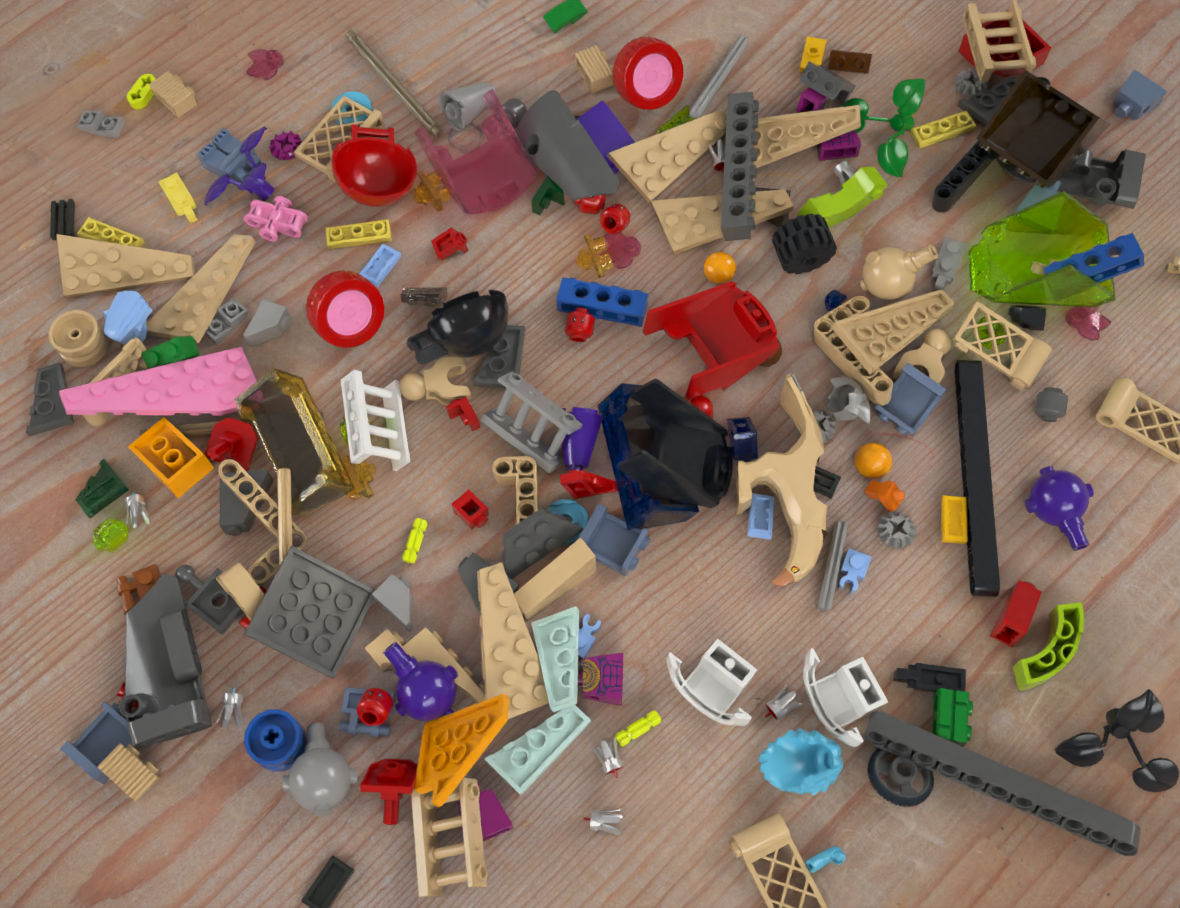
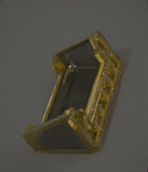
M273 368L235 399L240 416L253 421L276 474L278 469L287 468L291 471L292 515L302 516L349 494L355 489L303 377Z

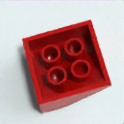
M1022 19L1032 55L1036 58V69L1045 63L1051 47ZM1008 20L988 21L982 24V28H985V30L1010 27ZM966 33L963 36L958 52L971 65L975 66ZM1013 36L985 38L990 46L1015 43ZM1018 52L990 54L991 60H994V62L1020 60ZM1022 68L997 70L993 74L1004 78L1021 75L1023 70Z

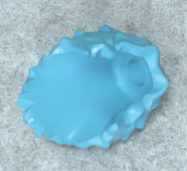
M801 728L797 729L796 732L791 729L782 737H778L775 742H770L759 758V762L762 763L760 771L764 773L765 780H769L771 785L780 788L781 791L794 792L800 795L811 793L812 796H815L820 791L825 792L829 785L834 783L843 769L841 749L836 741L823 736L816 730L808 732Z

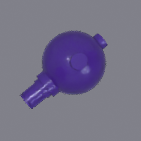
M1053 466L1042 468L1039 471L1041 476L1034 482L1030 490L1029 499L1025 500L1027 511L1029 513L1034 512L1044 523L1058 526L1061 533L1067 536L1073 551L1088 547L1090 544L1083 531L1084 522L1082 517L1087 511L1089 498L1094 495L1092 486L1089 483L1085 484L1081 478L1069 471L1054 470Z
M397 642L392 643L383 651V654L392 663L395 669L394 673L399 678L396 686L398 703L395 704V708L401 716L408 715L418 721H432L454 712L451 707L456 698L457 690L454 679L458 677V674L451 665L445 667L438 662L429 660L418 662L414 656L411 657Z

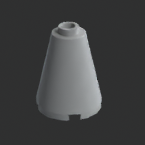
M488 82L445 90L438 96L441 113L445 112L448 117L445 121L457 131L464 129L495 100L496 90Z

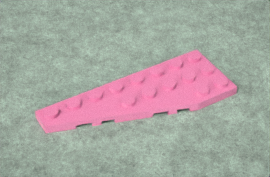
M242 347L59 391L67 415H97V412H113L114 415H123V413H136V415L190 413V416H199V413H212V416H222L265 404V398Z

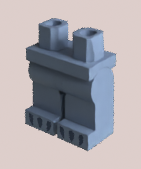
M223 128L211 140L212 143L209 142L197 156L203 168L219 177L228 174L229 178L241 183L249 175L248 172L254 167L245 152H240L243 142L233 137L228 130ZM254 148L251 149L250 155L256 165L263 163L261 158L257 156Z

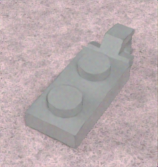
M945 237L931 274V278L936 279L932 291L943 289L945 283H952L966 246L965 243Z

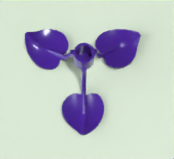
M266 126L251 133L240 147V152H245L254 167L249 175L241 183L229 178L228 174L219 177L210 186L204 205L207 206L209 202L219 197L228 184L239 186L241 191L247 190L251 194L255 193L263 201L272 195L274 188L265 180L266 177L264 176L266 164L256 165L250 155L251 149L256 147L264 131L267 130Z

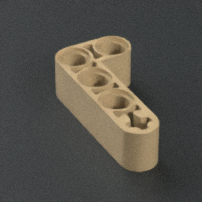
M530 456L500 457L496 459L492 465L495 481L500 485H516V517L518 524L527 518V516L522 515L523 512L530 510L535 513L539 510L536 461ZM527 467L532 469L528 473L522 472V469ZM501 469L509 470L505 474L498 473ZM525 489L533 490L532 493L527 495L522 493Z
M236 562L216 576V580L226 593L232 596L251 621L265 594L239 562Z

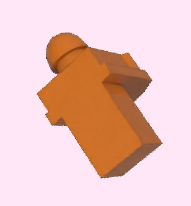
M871 480L864 490L870 499L880 500L888 512L895 511L898 505L901 504L900 501L905 498L904 492L890 480L886 482Z

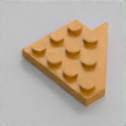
M503 693L424 723L414 790L419 794L433 791L432 803L437 807H441L508 721L510 698Z

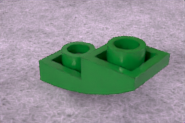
M566 0L542 17L556 34L568 23L574 24L588 11L580 0Z

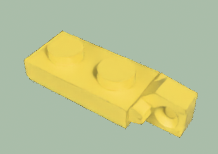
M176 172L158 181L177 215L185 214L190 224L197 221L198 219L193 209L197 208V205L178 173Z

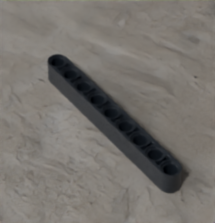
M1038 77L1050 85V81L1047 78ZM978 140L935 188L932 201L933 209L937 212H947L999 154L994 150H991V152L986 151L979 146L981 142Z

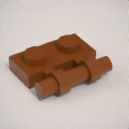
M156 564L133 572L134 581L128 583L126 576L117 578V592L119 596H122L124 603L122 609L125 615L139 602H133L131 593L138 591L141 600L161 577Z

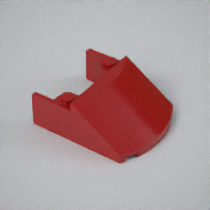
M733 281L651 309L647 313L642 331L645 336L664 330L672 339L679 340L687 337L708 367V369L692 375L685 395L687 400L718 388H722L724 391L778 351L777 329L770 314L749 291L743 292L735 287L736 283Z

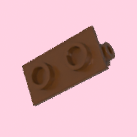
M831 50L828 69L868 74L872 54Z

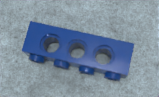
M1133 233L1126 236L1122 235L1108 243L1096 245L1083 253H1076L1070 258L1051 263L1043 268L1045 279L1055 300L1145 266L1144 253Z
M562 278L556 299L557 311L570 313L575 311L576 308H584L597 319L643 327L648 306V293L640 290L622 289L619 286H605L597 282L579 281L576 278Z

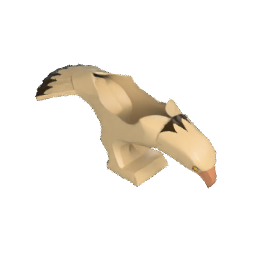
M793 373L785 377L780 396V405L791 417L802 436L788 452H766L756 461H738L735 471L736 515L742 514L750 508L752 503L751 490L755 486L766 485L777 496L790 528L791 549L788 562L777 577L771 580L773 585L785 587L793 582L797 583L812 571L829 534L826 531L827 505L817 500L813 490L815 466H819V456L824 454L822 434L814 413L808 405L800 384Z

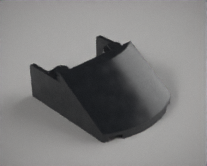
M656 378L631 391L630 397L646 407L645 421L648 426L655 430L651 454L642 450L619 462L617 468L645 486L644 494L708 508L717 506L720 503L721 497L727 494L732 477L733 457L732 448L727 447L725 436L729 435L727 429Z

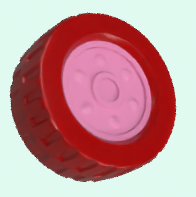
M650 36L635 38L620 50L615 59L612 73L614 87L622 99L639 109H659L667 105L676 96L683 80L681 57L676 49L665 41Z
M339 270L323 276L312 287L307 298L306 316L310 326L327 343L335 347L353 348L369 341L377 333L384 318L385 306L380 291L367 278L353 271Z

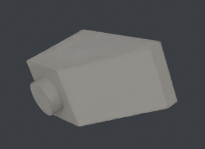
M262 299L243 334L248 346L255 347L282 336L285 329H288L291 324V316L287 307Z
M392 573L372 593V596L383 609L410 632L413 629V595L409 589L411 585L402 576L398 579Z

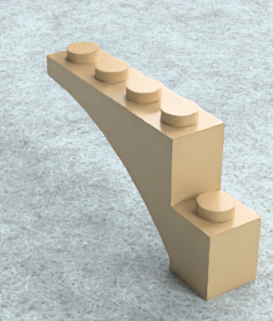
M425 627L405 644L397 632L392 634L387 629L365 647L369 656L383 672L387 669H394L392 663L383 654V651L394 642H397L411 657L414 656L418 662L429 660L438 662L445 667L451 665L458 674V677L454 679L456 688L471 698L476 704L484 701L485 686L483 684L477 686L472 680L475 678L474 674L467 666L462 668L457 663L459 658L451 648L446 650L441 645L444 641L435 630L431 633Z

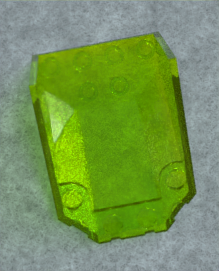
M1065 191L987 225L981 233L983 237L979 243L973 245L969 251L970 289L993 303L1095 308L1116 300L1114 278L1096 283L1071 264L1046 275L1033 273L1030 270L1033 261L1049 265L1051 259L1062 261L1076 253L1088 251L1096 245L1110 242L1108 224Z

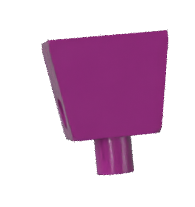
M477 780L480 790L479 807L484 842L513 830L514 827L493 790L489 789L482 792ZM458 802L459 814L461 816V802Z

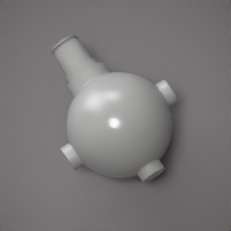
M312 723L307 726L308 742L304 748L305 752L293 763L289 775L282 776L283 792L290 791L292 797L300 806L314 811L316 816H326L330 814V809L343 801L350 789V785L357 783L356 767L349 768L343 756L330 748V744L326 740L325 725L322 723Z

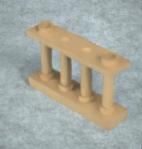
M1016 0L1011 1L1008 11L982 14L978 12L976 3L967 4L963 22L980 83L989 82L991 74L997 70L1022 68L1023 72L1026 70L1032 73L1036 67V58L1032 55L1021 18L1022 10L1018 8ZM1008 20L1010 25L1007 28L985 30V28H982L981 22ZM1013 36L1015 43L990 46L985 38ZM1018 52L1020 59L994 62V60H991L990 54Z
M463 778L459 783V789L454 790L444 802L460 800L462 815L437 821L436 806L432 803L433 791L419 794L413 790L411 794L419 897L435 898L443 896L442 886L468 881V887H487L486 879L488 872L484 859L479 807L480 790L476 779ZM463 826V843L439 848V831ZM465 853L467 870L441 875V858Z

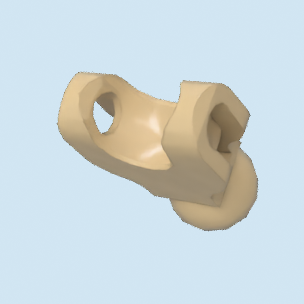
M942 329L930 330L924 336L923 344L919 349L910 350L902 355L892 378L897 380L903 373V368L909 363L940 384L945 374L941 358L951 348L950 335Z
M461 357L441 358L431 369L423 370V376L419 373L410 372L405 374L399 383L401 394L408 400H419L425 394L426 400L435 399L444 406H448L455 399L466 397L468 401L471 400V392L468 387L453 385L449 382L452 377L462 375L465 372L466 361Z

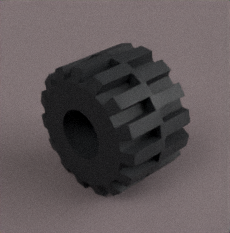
M819 214L801 215L795 219H790L773 234L772 243L783 270L789 274L811 272L828 263L836 254L837 246L825 218Z

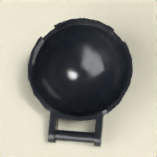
M488 290L490 295L480 296L478 291L456 297L432 311L433 319L427 324V329L409 337L407 340V346L415 352L417 362L427 364L446 354L454 357L470 358L481 355L493 348L503 336L508 323L509 308L505 294L497 290Z

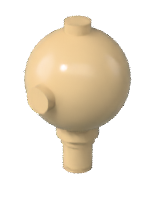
M929 244L920 250H910L908 252L897 247H884L870 252L866 257L863 267V280L860 281V286L864 292L869 291L875 297L884 300H894L907 295L913 289L917 272L922 270L925 264L938 258L937 251L932 244Z

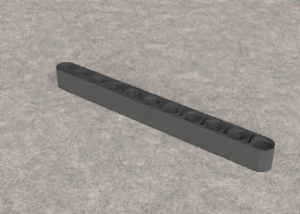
M875 711L870 714L864 738L868 743L899 757H907L921 767L1120 855L1134 856L1138 853L1141 829L1137 823L887 713Z

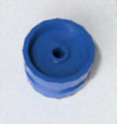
M279 709L266 710L257 714L249 722L244 735V745L247 754L263 768L273 772L286 771L305 752L307 735L304 728L289 713Z

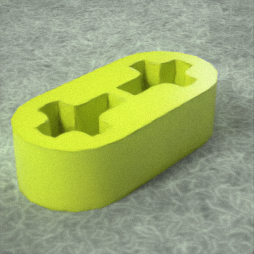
M152 74L140 76L128 92L127 100L132 108H144L154 96L149 87V84L156 80Z

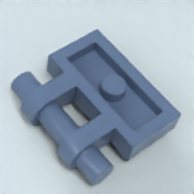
M346 687L341 712L351 716L349 722L340 721L339 731H346L350 735L366 733L371 734V737L389 736L391 726H369L359 723L360 718L357 715L356 709L363 693L367 689ZM388 692L393 699V707L388 719H392L396 694L395 692Z

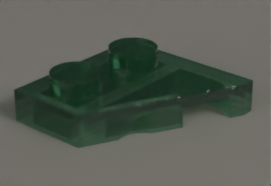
M105 459L100 461L99 465L101 468L96 476H90L85 488L80 491L75 499L90 519L129 490Z

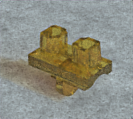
M423 171L418 172L417 176L421 180L419 183L420 187L416 186L414 188L413 200L417 204L423 203L424 205L429 204L430 200L437 212L443 210L442 203L450 199L446 186L435 190L434 187L441 184L436 172L427 175Z
M590 234L586 235L584 239L589 252L581 249L579 251L580 255L575 259L576 264L579 267H584L585 270H590V264L593 263L598 278L604 277L603 271L613 267L609 253L597 256V253L608 250L603 236L591 239Z
M348 455L342 458L344 464L336 470V473L341 481L347 482L350 479L352 481V484L344 490L347 497L351 500H356L362 496L368 499L374 494L369 483L374 481L372 475L377 471L375 465L367 464L365 460L359 464L351 463Z

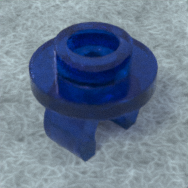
M832 290L826 295L824 300L826 310L832 311L842 305L841 302L847 299V296L837 290Z

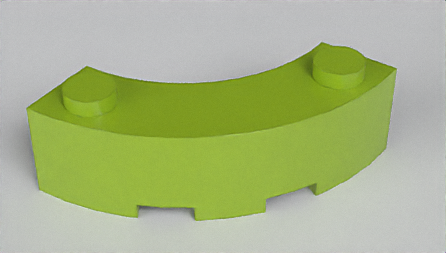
M861 167L849 180L842 184V190L832 196L830 193L816 198H809L797 215L819 214L825 218L830 228L852 217L872 201L878 200L883 195V191L888 184L875 167Z
M1082 602L1057 605L1048 614L1050 632L1043 650L1032 657L1021 659L1013 666L1018 691L1028 690L1045 683L1061 671L1074 657L1084 631Z

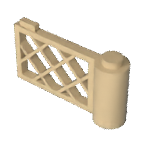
M978 301L973 304L952 338L956 342L954 344L955 347L964 353L970 351L1008 376L1011 381L1010 384L1019 390H1023V388L1028 389L1052 351V348L1047 343L1034 339ZM977 309L984 313L986 323L976 324L974 314ZM992 324H1001L1005 335L995 337ZM987 325L990 338L980 340L977 327ZM972 329L975 341L967 342L961 338V335L965 330ZM1017 335L1025 340L1021 348H1013L1011 336ZM1006 338L1008 351L998 352L996 340ZM991 341L994 354L987 355L982 352L981 343ZM1009 353L1012 363L1009 368H1006L1001 364L999 355Z
M137 337L131 339L122 348L123 350L90 383L146 370L145 361L139 366L140 360H143L142 352L147 350L141 340ZM136 349L135 355L131 356L132 352ZM132 362L131 368L127 369L128 364ZM120 365L119 371L115 372L116 368ZM97 412V415L82 416L89 424L98 426L106 422L109 413Z
M1115 379L1095 416L1096 420L1106 427L1119 429L1177 464L1180 463V434L1176 426L1180 425V414L1138 391L1131 379ZM1137 399L1145 403L1147 411H1138L1136 406ZM1161 412L1166 415L1168 422L1159 424L1155 413ZM1150 415L1153 425L1145 427L1141 416ZM1134 417L1138 428L1132 429L1127 426L1125 422L1128 418ZM1170 426L1174 437L1165 439L1161 428ZM1155 429L1159 440H1151L1146 431ZM1176 441L1179 448L1178 454L1170 451L1167 443Z
M778 812L732 836L733 842L730 843V847L735 857L741 856L767 908H774L772 903L777 904L778 908H795L784 904L787 888L801 893L798 908H802L805 894L815 897L820 908H827L790 836L785 821ZM787 844L793 854L790 865L776 860L779 848ZM774 852L772 858L766 857V855ZM760 858L770 861L771 864L767 877L757 874L752 863ZM795 860L799 868L794 866ZM775 863L789 868L785 883L771 879ZM792 870L803 873L805 877L803 889L789 885ZM760 878L766 880L764 886H763V884H762ZM769 882L783 886L780 902L769 898L767 894ZM808 885H809V887H810L812 893L807 891Z

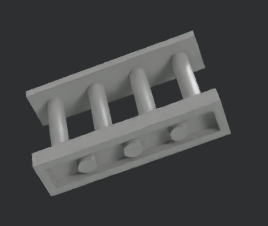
M510 372L499 377L498 382L505 386L506 390L498 408L496 407L483 413L480 421L524 455L533 458L536 464L549 474L562 467L564 458L558 454L560 446L566 434L569 435L575 432L583 424L576 420L572 414L564 411L524 381L520 375ZM513 394L524 401L515 421L505 413ZM531 407L541 414L532 434L523 427ZM549 420L559 427L550 447L540 440Z

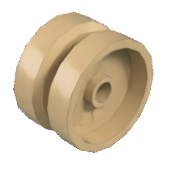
M82 310L68 311L57 317L51 324L48 333L49 341L66 363L74 367H87L100 361L106 354L109 345L108 336L104 334L103 329L95 318Z

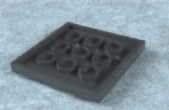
M291 546L243 635L333 679L374 599L372 593L375 589Z

